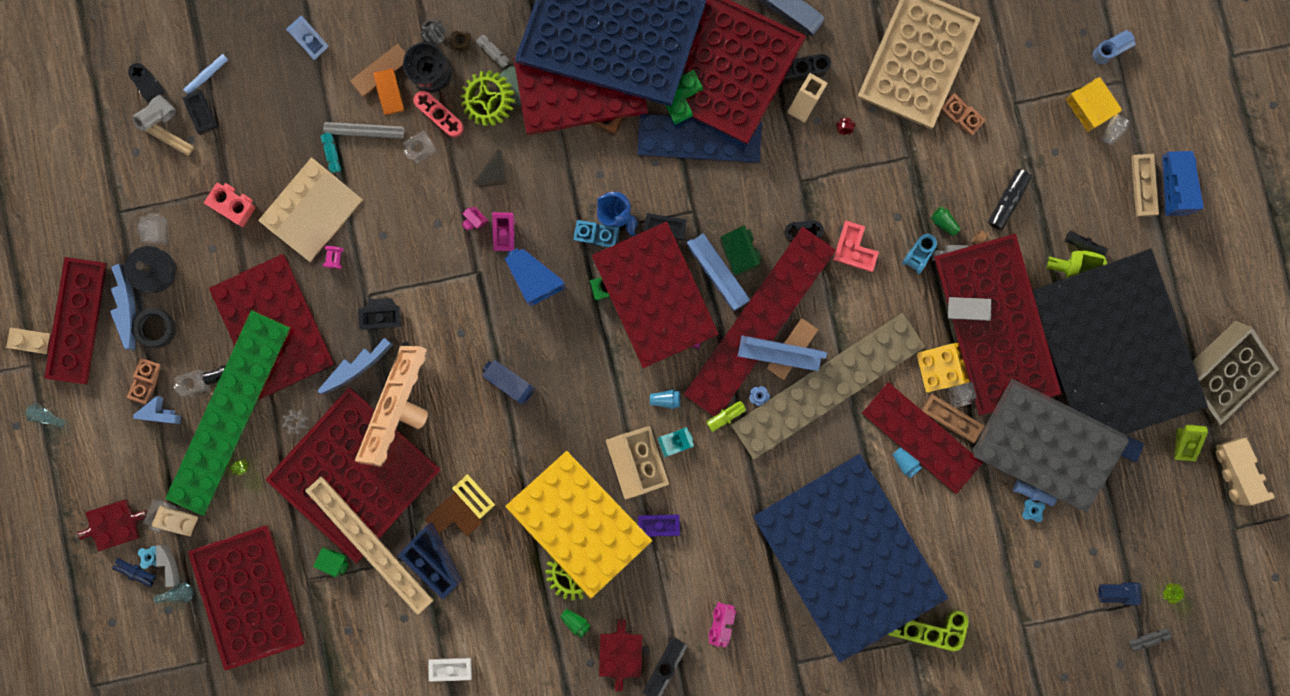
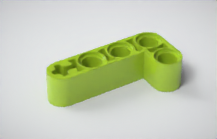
M951 610L947 613L944 628L911 620L901 626V630L896 629L888 635L957 651L964 644L968 617L959 610ZM959 614L962 621L959 625H954L953 617ZM910 625H915L916 633L909 636L907 628ZM935 630L937 633L936 638L929 641L927 638L928 632ZM955 635L957 637L956 644L949 646L948 638Z

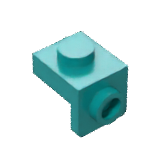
M687 427L657 438L664 457L694 447L693 437Z

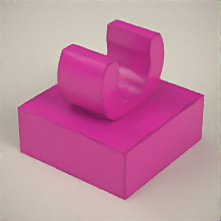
M475 206L469 207L463 213L467 219L462 223V226L468 231L474 227L480 228L485 226L489 220Z

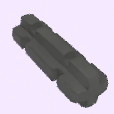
M1163 628L1158 630V633L1152 632L1139 637V639H1132L1129 641V645L1132 651L1136 652L1142 650V647L1147 648L1161 643V641L1170 640L1171 635L1168 629Z

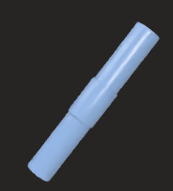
M222 54L183 90L187 94H191L226 63L228 59Z

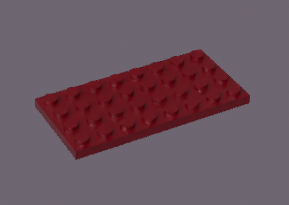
M1016 233L934 256L948 305L949 297L991 299L990 320L952 318L979 416L995 410L1011 379L1049 397L1060 395V387Z

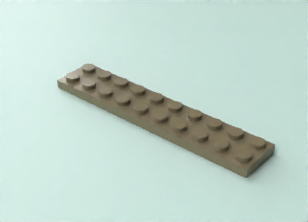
M901 313L820 366L819 371L814 370L733 423L731 427L754 460L925 348V345L905 315Z

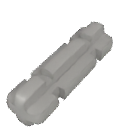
M481 35L476 40L477 45L484 48L483 50L495 62L497 61L502 69H505L510 64V60L505 55L503 56L502 52L492 42H489L485 35Z

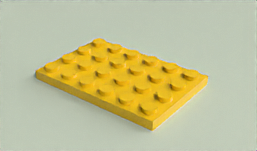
M568 451L562 454L505 506L590 599L652 542L647 534Z

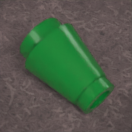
M942 206L930 217L933 220V224L951 236L956 235L961 229L947 208L944 209Z
M568 608L560 616V619L575 637L582 638L591 627L588 623L589 620L570 611Z

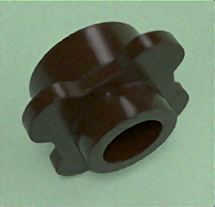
M454 31L450 48L453 51L458 49L468 52L470 49L468 46L469 41L472 39L471 34Z

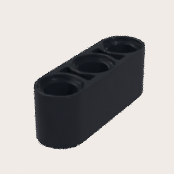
M818 54L794 59L781 84L806 80L809 73L818 78L825 76L831 67L830 57L825 54ZM823 62L825 63L826 68L819 69L816 66V63ZM799 65L804 66L806 72L800 73L796 70V67Z

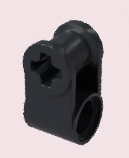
M134 63L129 67V77L148 103L156 96L166 93L159 81L143 64Z

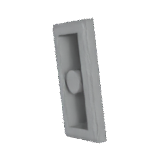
M949 297L948 318L990 320L991 299Z

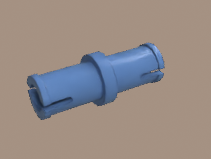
M1020 479L1016 480L1014 484V492L1028 496L1032 501L1038 500L1051 507L1056 503V497Z

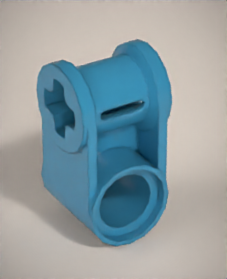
M930 234L921 236L907 253L901 264L910 266L919 275L937 246L936 238ZM923 239L930 241V249L926 250L922 247L921 242Z

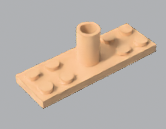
M400 346L355 459L356 462L381 466L387 458V450L390 443L394 440V432L399 421L416 429H420L425 424L428 416L427 411L408 402L407 399L412 386L418 379L417 374L420 366L425 361L427 349L421 346Z

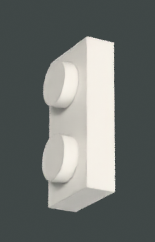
M471 658L428 660L429 681L472 679Z

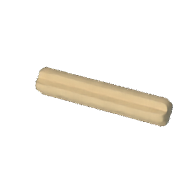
M156 124L146 130V132L187 156L194 149L189 143Z

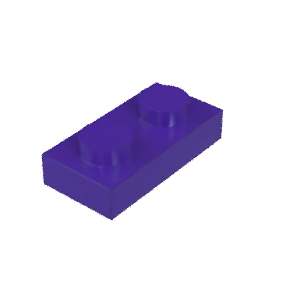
M679 514L638 516V526L647 536H680Z

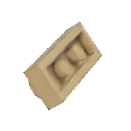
M1154 154L1133 155L1131 160L1136 217L1159 215Z

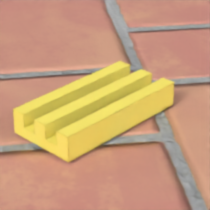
M468 474L452 488L479 519L496 505ZM466 481H468L476 489V491L486 500V502L489 504L488 507H486L480 501V499L470 490V488L465 484ZM461 486L472 497V499L482 508V512H480L472 504V502L463 494V492L459 489Z

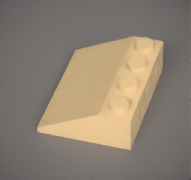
M311 157L258 221L305 259L312 262L363 199Z

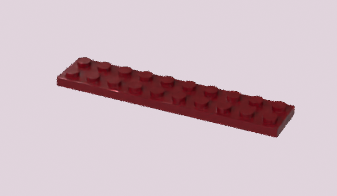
M802 227L684 395L713 416L721 413V410H724L758 362L756 359L738 356L741 336L772 341L836 250Z

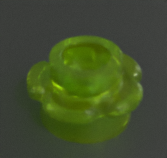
M244 458L238 460L230 466L231 474L240 476L249 470L248 466L250 463L246 462Z
M1169 583L1165 586L1163 596L1169 603L1176 604L1183 599L1184 591L1181 585Z

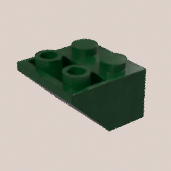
M745 225L720 237L721 245L734 277L756 270L760 260H762L758 248L754 249L752 241H754L753 234L750 229H746Z

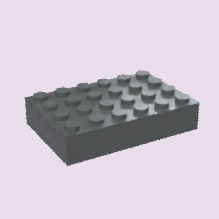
M1011 379L972 451L974 457L1076 508L1088 512L1129 440L1125 434Z

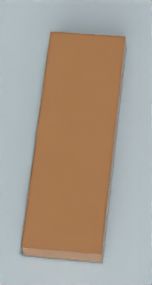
M397 43L351 79L350 82L363 98L377 88L373 73L392 68L396 73L403 68V58L406 53Z
M801 318L784 343L807 347L818 329ZM771 362L766 369L781 380H784L793 366Z
M933 394L929 396L922 408V411L931 419L973 444L976 443L985 428L983 424Z

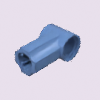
M1125 30L1115 37L1103 41L1093 51L1094 61L1098 64H1105L1110 59L1134 47L1136 43L1132 32ZM1101 49L1106 50L1107 53H1108V56H1107V55H1104V54L1102 53Z

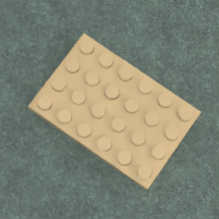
M899 0L857 98L932 130L980 21V17L940 0Z

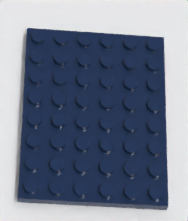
M536 0L517 51L515 62L672 107L707 0Z
M861 454L856 455L753 516L839 663L948 599Z

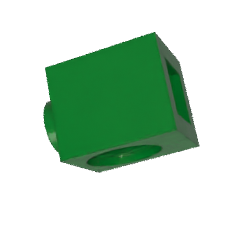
M601 277L590 280L596 302L610 298L609 293L601 290V286L604 283Z
M323 547L313 567L331 576L338 577L347 570L349 563L346 561L348 557L328 547Z

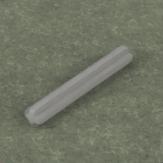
M325 122L323 126L325 133L337 135L404 138L405 134L404 127L334 122Z

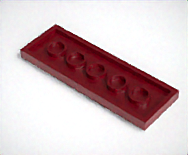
M64 257L44 379L88 385L108 263Z
M889 382L883 386L861 412L865 418L899 447H902L903 450L917 459L920 465L954 494H957L983 464L980 459L974 457L967 448Z

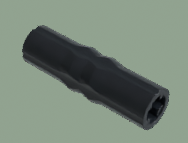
M1022 169L1016 170L987 222L990 226L1001 231L1005 228L1032 179L1031 174Z

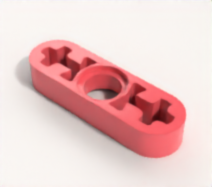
M420 91L414 96L416 107L448 136L456 138L463 133L461 121L426 91ZM421 97L424 99L428 97L427 101L432 106L430 110L425 104L420 105L419 99ZM437 109L444 111V117L440 120L433 117V113ZM447 119L453 125L458 124V131L453 130L450 132L451 128L446 123Z

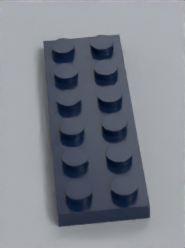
M642 114L640 115L637 156L759 163L762 122L759 123L747 145L692 117L674 124L671 116Z

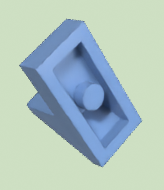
M302 16L286 29L314 60L329 47Z
M159 396L152 399L133 416V419L181 423V416L175 415V411L162 409L163 397Z

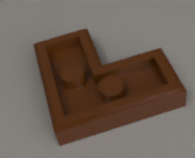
M456 492L424 519L427 524L433 523L438 534L444 531L452 522H455L466 536H469L483 523Z

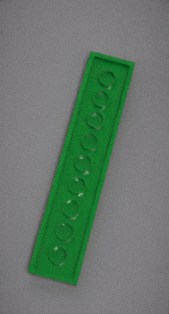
M251 310L165 499L202 516L206 514L290 331V327Z

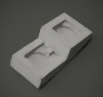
M167 544L156 545L157 566H165V586H179L178 567Z

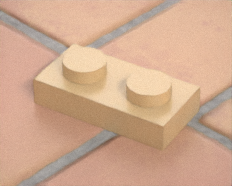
M10 328L6 348L48 354L51 334Z
M160 506L152 526L191 536L198 517Z

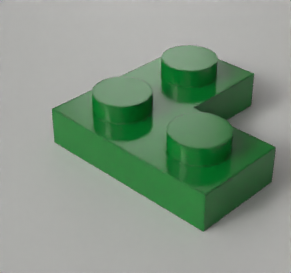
M694 70L682 75L672 107L665 105L674 124L693 116L686 98L703 90Z

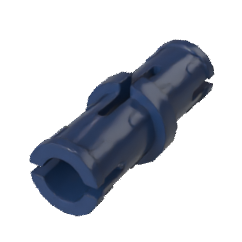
M121 558L115 561L118 565H113L112 570L128 576L129 580H136L149 588L154 584L152 580L155 581L157 577L142 570L141 566H134Z

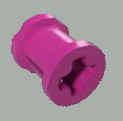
M325 246L327 252L323 267L341 269L340 258L341 252L344 249L335 246Z

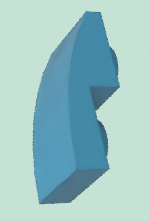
M577 220L573 240L609 248L617 244L620 229L618 227H609L594 222Z

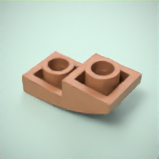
M952 93L946 99L941 109L943 114L971 136L986 121L972 106L968 107L955 93Z
M141 358L134 372V381L126 398L142 405L149 403L157 383L161 365Z

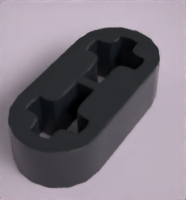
M815 220L792 222L786 226L784 235L787 240L792 242L795 237H792V234H788L792 227H795V230H800L802 227L811 229L812 225H815V228H819L815 236L820 238L824 228L820 222Z

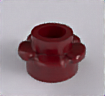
M841 118L836 123L838 133L841 135L852 134L856 123L851 118Z

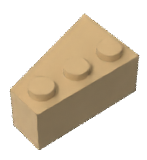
M1237 438L1216 445V457L1222 463L1224 469L1222 474L1225 481L1229 484V495L1231 500L1235 502V505L1251 506L1275 498L1273 492H1267L1263 481H1266L1264 474L1259 475L1255 465L1258 461L1247 438Z

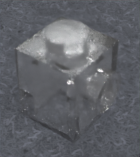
M148 213L147 217H140V222L137 226L140 241L145 244H167V219L161 217L158 213Z

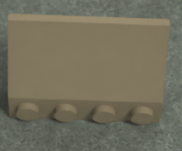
M1234 321L1192 361L1208 407L1204 408V410L1219 425L1227 420L1279 370L1253 328L1238 321Z

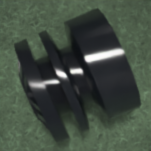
M420 42L414 44L404 55V72L418 89L434 93L441 91L450 82L452 77L451 62L440 48L433 43ZM429 67H432V68H431V70H432L431 73H428V72H429V70H428Z

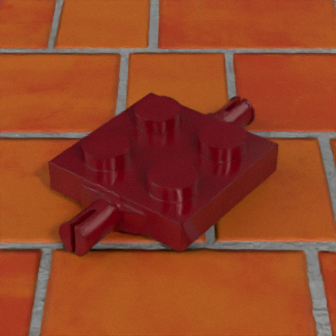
M127 499L87 511L85 514L89 523V529L78 531L77 535H82L78 538L82 540L92 536L98 552L140 538L137 521L148 518V514L140 516L148 512L144 510L134 514Z
M617 619V632L600 633L598 675L614 678V691L623 692V679L641 677L642 634L625 632L626 619H622V627L621 619Z

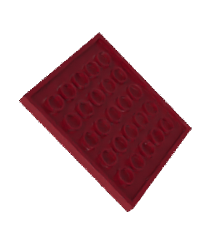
M707 0L682 74L684 75L694 70L703 87L702 91L686 98L693 113L692 118L748 145L802 47L806 35L731 0Z
M349 387L270 473L265 481L355 563H358L364 555L309 496L306 490L320 477H323L380 539L437 476L441 469L397 429L394 432V440L388 447L387 458L381 466L356 462L355 459L375 409Z

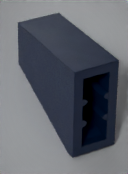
M495 359L493 362L488 361L482 370L484 372L482 376L522 405L526 404L536 388Z

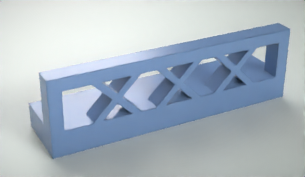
M704 234L687 242V248L732 312H735L750 301Z
M741 336L738 356L819 371L821 358L826 359L827 352Z

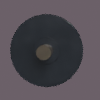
M139 247L128 256L125 262V276L128 282L138 290L147 293H159L166 290L175 279L176 266L174 260L168 253L156 247Z

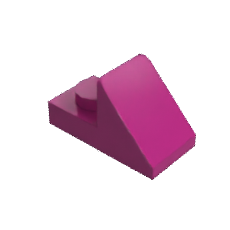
M493 212V251L514 250V214Z

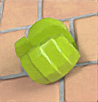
M1075 251L1071 253L1068 261L1049 256L1046 269L1065 273V278L1108 262L1103 255L1090 251Z

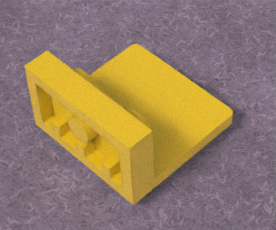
M1100 77L1080 90L1071 93L1065 99L1087 133L1122 111Z
M959 343L917 353L927 393L970 383Z

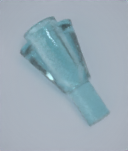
M37 402L33 405L30 404L25 412L27 421L51 423L61 428L64 427L66 422L64 419L53 416L51 412Z
M183 582L164 594L154 596L153 600L155 604L166 601L190 602L193 596V589L186 582Z

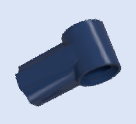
M1141 583L1099 584V602L1140 605L1142 604Z

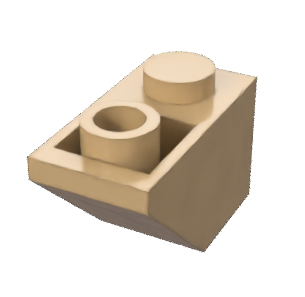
M809 73L787 113L805 123L828 83Z

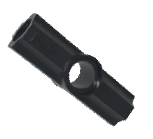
M671 637L642 692L644 695L662 696L688 646L687 644ZM662 664L670 665L671 671L668 674H662L659 671Z

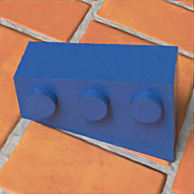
M1193 151L1167 152L1162 155L1165 216L1192 215L1204 209L1196 168L1197 161Z

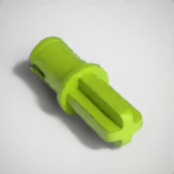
M739 401L726 410L722 409L721 413L706 422L711 431L714 432L727 423L730 424L731 420L745 412L746 408Z

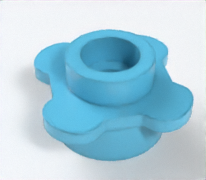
M152 546L150 549L142 548L138 551V555L141 558L140 566L143 569H147L152 565L157 566L156 546Z

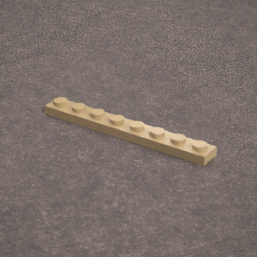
M320 477L306 490L309 496L417 615L434 601L428 592L323 477Z

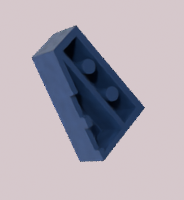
M432 522L426 525L398 555L442 599L447 597L462 581Z

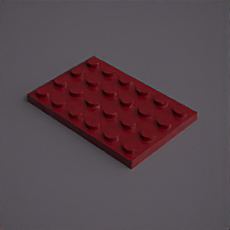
M515 57L513 58L527 136L648 113L646 99L518 64L515 62Z
M664 222L591 255L643 369L719 335L668 222Z
M285 254L276 256L208 288L234 346L251 310L290 327V331L258 398L259 400L335 365Z
M269 524L187 551L224 671L306 644Z

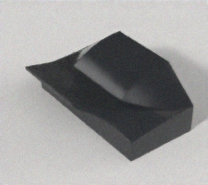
M392 298L369 300L364 308L358 309L359 330H381L402 327L400 306L396 305Z

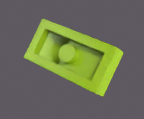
M1185 425L1184 429L1177 428L1175 460L1196 462L1208 434L1206 426Z

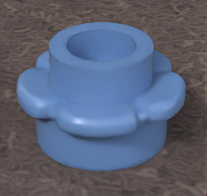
M763 386L754 387L750 391L751 395L749 396L751 403L761 406L769 401L770 395L767 393L768 390Z

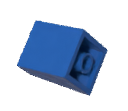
M518 248L507 253L508 257L504 258L530 307L566 289L561 278L524 249L520 251Z

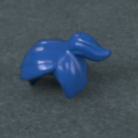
M609 192L597 198V217L600 223L615 228L626 225L628 234L632 237L636 235L635 230L638 223L636 217L630 214L631 204L624 194Z

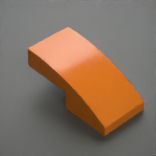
M392 68L373 73L384 115L405 111L395 70Z

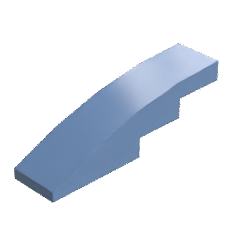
M117 264L111 268L118 286L112 288L111 291L118 308L110 312L124 348L132 351L136 347V338L133 333L136 306L132 285L125 276V266Z
M384 338L372 353L367 349H363L352 363L344 359L320 387L318 392L325 395L354 380L379 361L393 344Z

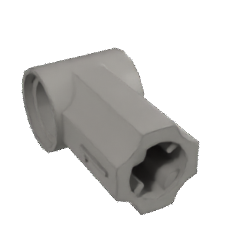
M158 95L150 101L146 108L134 114L132 120L139 130L146 131L160 121L167 122L175 115L176 109L162 95Z

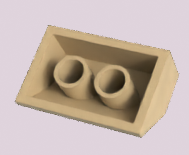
M650 426L606 440L625 499L669 485Z

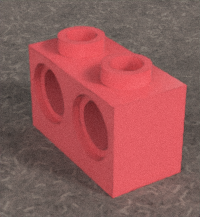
M216 183L204 204L239 226L244 227L256 209L251 204L253 200L243 193L241 196H238L234 193L236 189L227 183L223 186ZM226 193V200L220 203V195ZM243 204V211L237 214L236 207Z

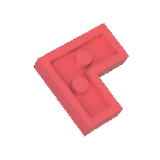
M849 221L844 222L833 261L873 272L879 252L859 246L865 226Z

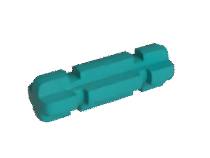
M331 133L322 134L321 141L324 144L323 148L326 160L329 163V171L331 173L339 172L341 167L340 163L337 162L338 156L335 144L332 143L334 142Z

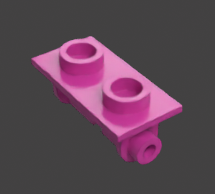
M717 602V606L713 611V625L709 631L710 644L717 647H726L729 644L732 629L725 627L726 624L733 625L735 606Z

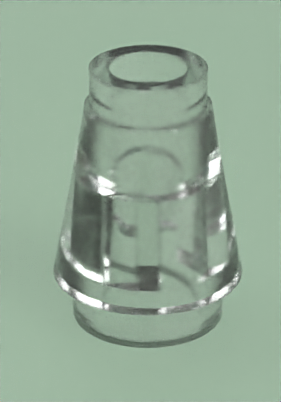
M1115 114L1114 117H1111L1101 140L1112 146L1129 128L1130 121L1119 114Z

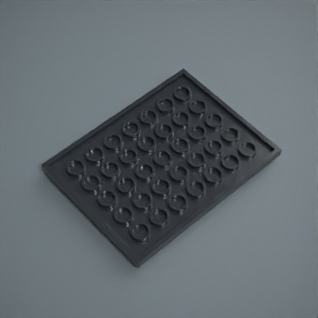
M1152 248L1032 290L1045 338L1071 408L1123 434H1128L1208 407Z

